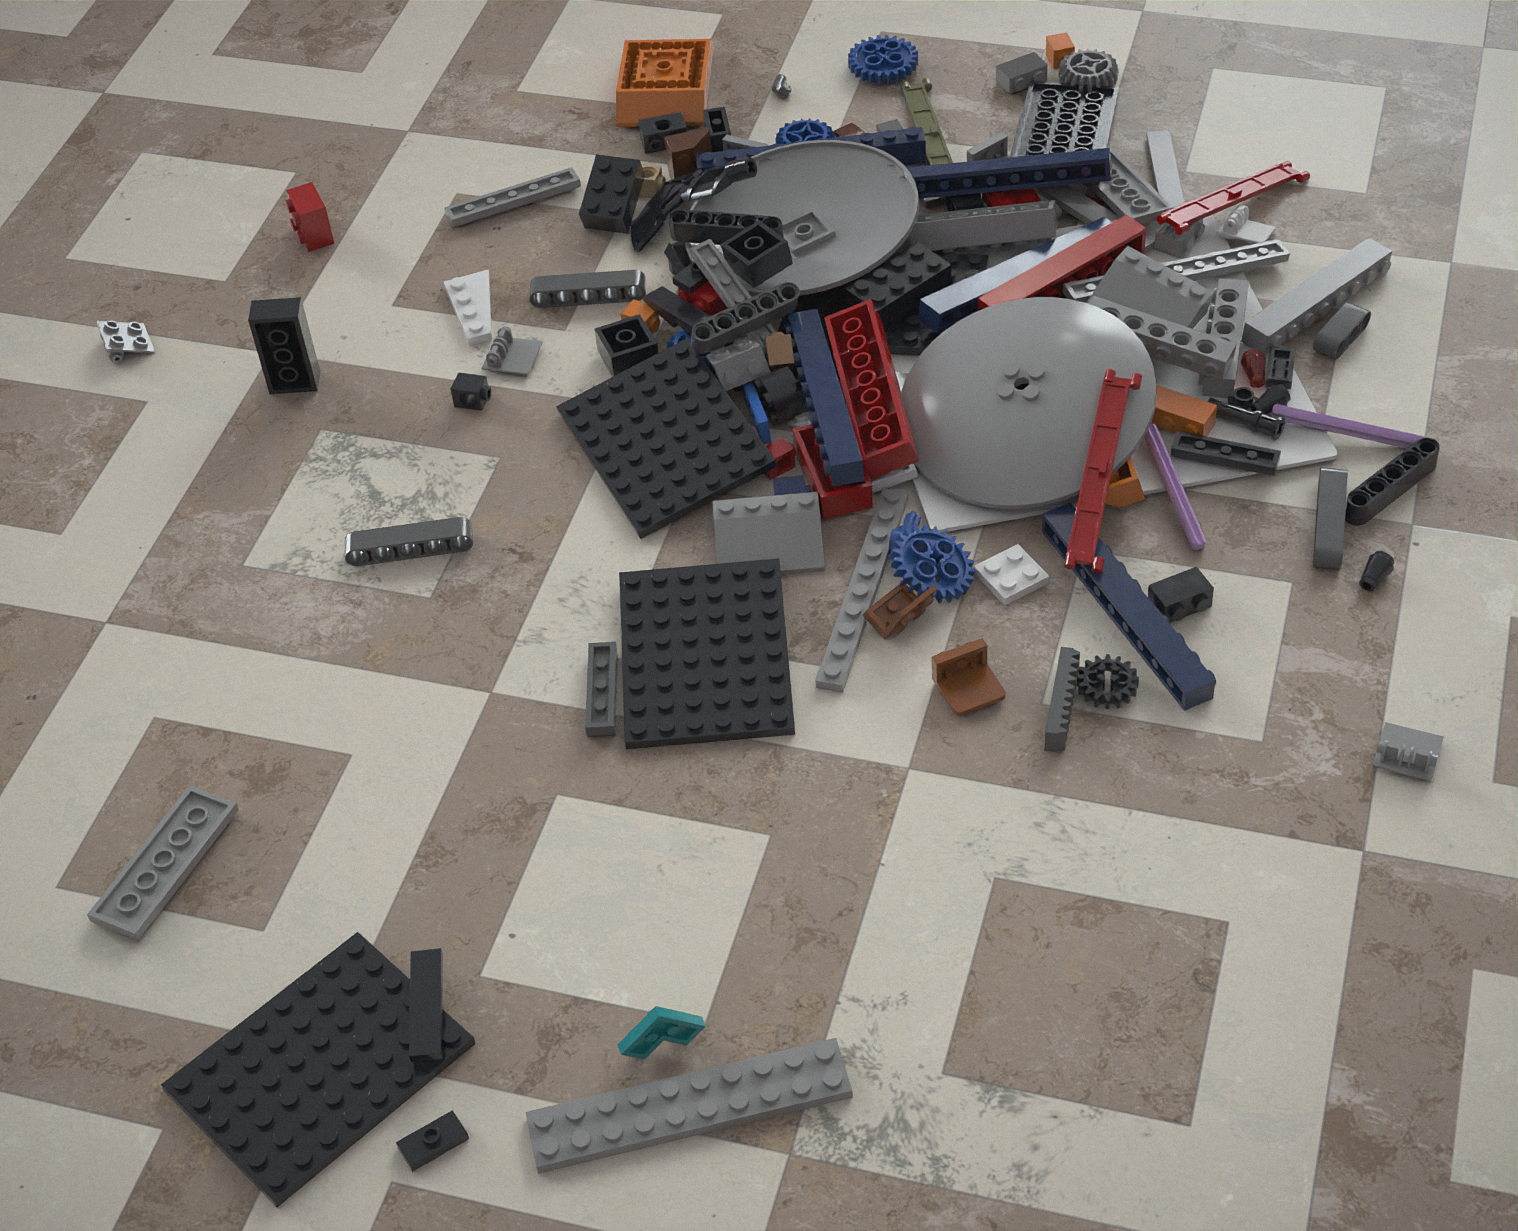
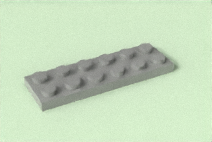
M1108 147L1110 148L1112 165L1111 181H1102L1099 185L1089 187L1120 218L1127 214L1142 225L1157 221L1158 215L1173 209V206L1111 147Z
M189 785L88 912L87 916L90 922L139 941L239 811L237 803Z

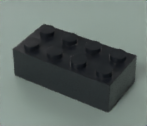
M917 243L846 287V306L849 308L871 299L881 318L883 328L886 330L920 307V299L952 285L951 264L920 243Z
M301 297L252 300L248 322L269 394L318 391L320 368Z

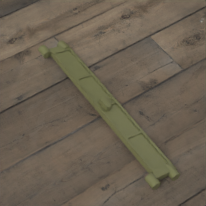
M924 78L922 83L909 84L908 81L901 82V90L914 126L916 128L922 127L928 165L953 163L926 92L930 91L933 87L931 80Z

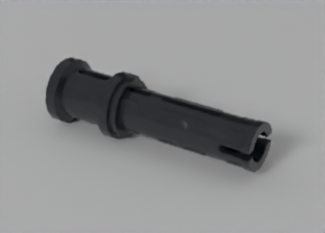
M1209 398L1208 400L1209 403L1217 405L1216 416L1246 425L1252 432L1257 433L1260 431L1272 435V438L1276 440L1279 439L1285 425L1284 417L1275 418L1266 415L1262 410L1249 411L1214 398Z

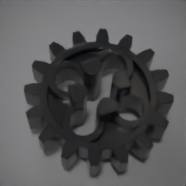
M1106 654L1105 659H1101L1096 655L1095 662L1086 660L1085 667H1079L1076 684L1078 686L1079 695H1085V702L1093 700L1094 707L1096 708L1100 704H1104L1105 709H1109L1110 704L1121 708V701L1129 704L1131 696L1136 697L1139 685L1137 669H1130V661L1121 663L1120 656L1112 660L1109 654ZM1105 671L1111 672L1110 692H1105Z

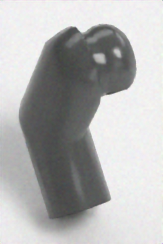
M778 74L771 89L780 98H788L792 88L791 86L786 87V76Z

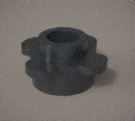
M1239 387L1234 390L1233 396L1228 397L1227 402L1248 410L1258 398L1254 396V392L1250 388Z

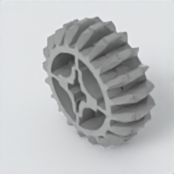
M1088 48L1086 51H1082L1079 49L1077 53L1071 52L1070 55L1064 57V60H1061L1058 77L1061 83H1068L1071 86L1079 84V91L1081 92L1083 91V86L1088 85V92H1092V85H1096L1097 88L1101 86L1113 87L1116 85L1119 68L1116 59L1112 58L1111 54H1105V51L1098 52L1097 49L1091 51Z

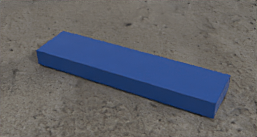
M747 382L742 385L748 411L759 438L764 445L771 444L768 419L753 382Z

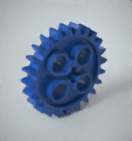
M877 35L876 39L868 37L869 41L861 40V44L855 43V48H850V53H848V68H850V72L855 73L856 78L861 77V81L869 79L870 84L874 81H877L878 85L882 81L889 84L890 80L897 83L898 78L905 80L906 75L911 76L912 71H916V66H918V50H916V46H911V41L905 42V38L897 40V36L889 38L888 35H885L884 38H881Z
M916 525L911 531L905 529L903 534L898 535L890 549L892 552L889 558L893 560L890 567L896 569L893 576L902 577L899 584H908L907 592L917 591V598L934 585L937 590L932 596L936 598L938 604H941L944 598L948 603H951L953 598L958 600L962 594H965L974 580L972 576L976 570L971 568L974 560L967 559L971 552L962 550L965 544L955 543L957 536L947 537V530H944L942 534L938 533L937 526H934L932 531H929L927 525H924L921 530Z

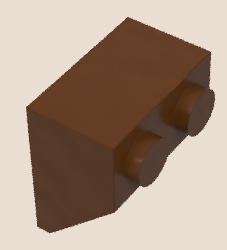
M709 127L665 137L668 172L671 180L697 171L696 154L712 153Z

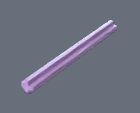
M1279 404L1273 406L1271 416L1275 418L1284 417L1285 422L1402 448H1408L1417 440L1425 438V436Z
M1152 423L1144 438L1191 548L1195 551L1204 549L1206 539L1157 426Z

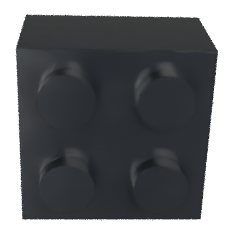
M760 220L720 244L724 259L734 273L753 288L793 264L788 241Z
M640 314L594 328L597 351L612 377L658 354L657 342Z

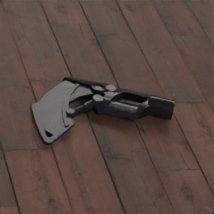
M749 156L709 168L703 172L702 169L664 182V186L651 198L638 217L631 222V240L635 252H640L664 225L667 216L675 209H678L683 203H689L692 200L710 195L712 197L734 182L755 177L757 175L755 160Z

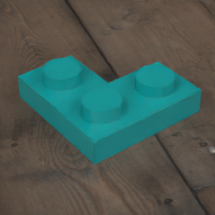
M655 1006L617 1045L621 1055L645 1060L663 1041L687 1046L706 1025L702 1016Z

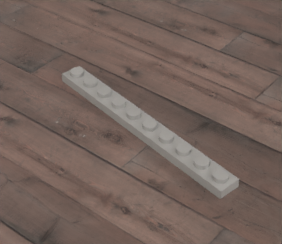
M1279 239L1161 264L1192 281L1286 262L1289 260L1290 252ZM1104 275L1063 284L1062 292L1067 299L1086 303Z
M882 489L815 680L816 688L837 692L844 691L867 623L863 614L873 605L890 555L889 540L891 532L900 526L909 499L907 491Z

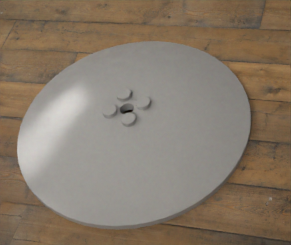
M817 140L784 145L752 156L757 165V175L755 177L734 182L712 197L710 195L696 199L690 209L780 218L783 225L784 239L788 241L793 264L755 288L738 275L737 277L751 296H756L784 282L796 284L800 290V296L825 291L855 280L870 272L893 255L904 243L914 227L918 216L919 196L911 173L900 161L890 154L875 147L856 142ZM685 242L688 256L693 263L694 260L689 254V249L700 243ZM715 245L723 256L721 245Z
M1034 297L1007 301L977 311L958 321L933 340L914 363L906 378L901 394L920 460L913 464L930 483L941 491L964 502L996 509L1035 508L1051 505L1077 496L1080 493L1106 370L1112 369L1116 371L1115 377L1131 379L1133 373L1142 375L1140 389L1133 390L1129 388L1112 474L1131 457L1144 439L1154 415L1157 398L1156 378L1149 353L1134 331L1124 322L1096 306L1080 301L1055 297ZM1020 384L1029 385L1023 390L1016 389Z

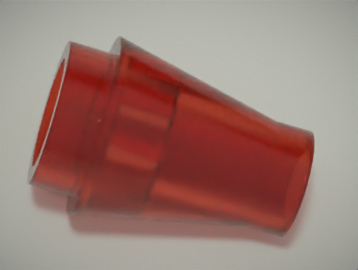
M1258 349L1244 352L1240 364L1250 381V386L1253 388L1264 386L1266 383L1265 355Z

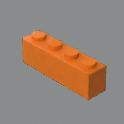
M1157 385L1156 405L1151 424L1153 423L1157 428L1174 434L1177 431L1208 436L1216 423L1217 405Z

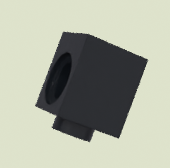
M458 372L450 388L454 407L482 411L486 402L491 398V387L488 386L487 377L483 375Z

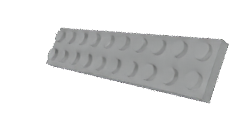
M832 1038L527 1111L526 1117L536 1168L539 1174L853 1098V1093L837 1039Z

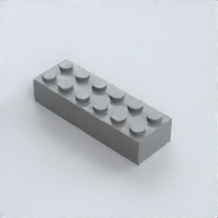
M1055 200L918 215L910 232L911 247L920 243L930 251L942 249L943 253L956 251V248L965 247L966 250L979 249L980 245L989 244L990 248L1004 246L1003 243L1013 242V245L1027 244V240L1037 239L1038 243L1049 242L1052 240L1051 238L1056 237L1058 230Z

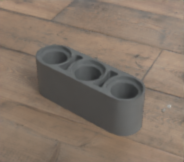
M1346 302L1318 332L1313 343V350L1338 359L1365 330L1371 318V311Z

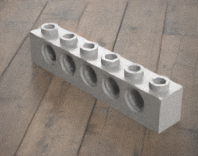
M1219 278L1218 288L1212 289L1214 293L1211 303L1215 304H1210L1209 319L1213 320L1207 321L1206 333L1237 343L1233 363L1223 381L1199 374L1198 385H1203L1202 396L1220 398L1233 396L1249 281Z
M1093 296L1088 303L1114 315L1124 322L1142 341L1149 356L1220 381H1223L1233 363L1237 343Z

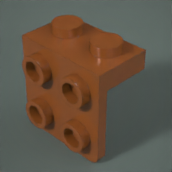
M899 584L867 609L863 616L884 640L892 633L897 636L908 626V622L912 619L914 621L917 620L935 600L932 595L936 592L937 588L934 585L917 598L913 591L907 592L909 587L906 584Z
M983 638L967 642L962 646L932 656V680L955 715L962 716L1005 699V690L987 664V644Z

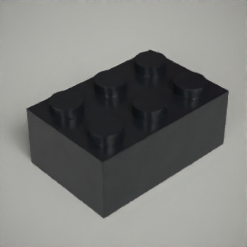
M596 154L579 210V216L584 228L629 233L645 177L640 160Z

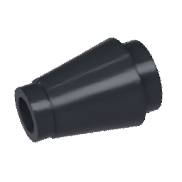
M1282 384L1272 385L1251 405V410L1254 412L1262 410L1266 415L1272 413L1275 404L1287 406V403L1291 400L1290 394Z
M1376 551L1374 554H1371L1359 585L1366 591H1374L1394 570L1393 565L1395 562L1393 557L1384 551Z

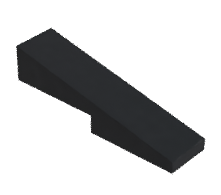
M663 286L643 296V301L673 328L679 325L690 336L692 328L696 323L711 317L708 313Z

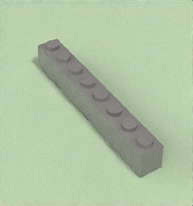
M1367 238L1247 320L1244 324L1241 342L1260 354L1267 355L1270 347H1280L1282 343L1294 338L1305 327L1311 326L1315 320L1324 317L1335 306H1340L1344 300L1351 295H1355L1361 288L1370 285L1381 274L1387 273L1391 267L1392 250L1371 238Z

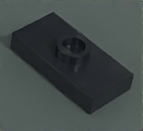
M695 261L672 277L673 284L689 294L708 282Z
M1270 347L1265 387L1282 384L1286 389L1291 390L1296 349Z
M452 1110L397 1141L396 1145L413 1172L467 1141L469 1136Z

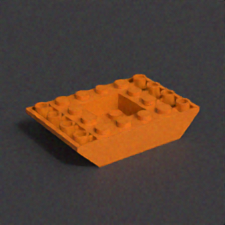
M625 40L616 89V126L635 127L639 126L638 120L682 112L686 126H704L703 110L707 109L714 54L712 40Z

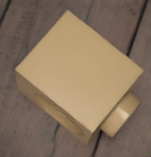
M641 164L645 177L639 197L652 198L664 186L663 183L666 182V179L662 175V167Z

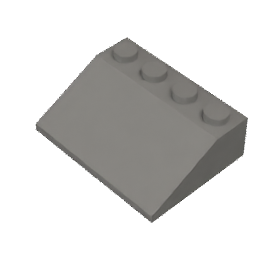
M1127 246L1114 260L1086 303L1088 304L1091 298L1096 296L1193 329L1206 315L1214 292Z
M818 492L713 501L717 564L779 558L781 574L825 571Z

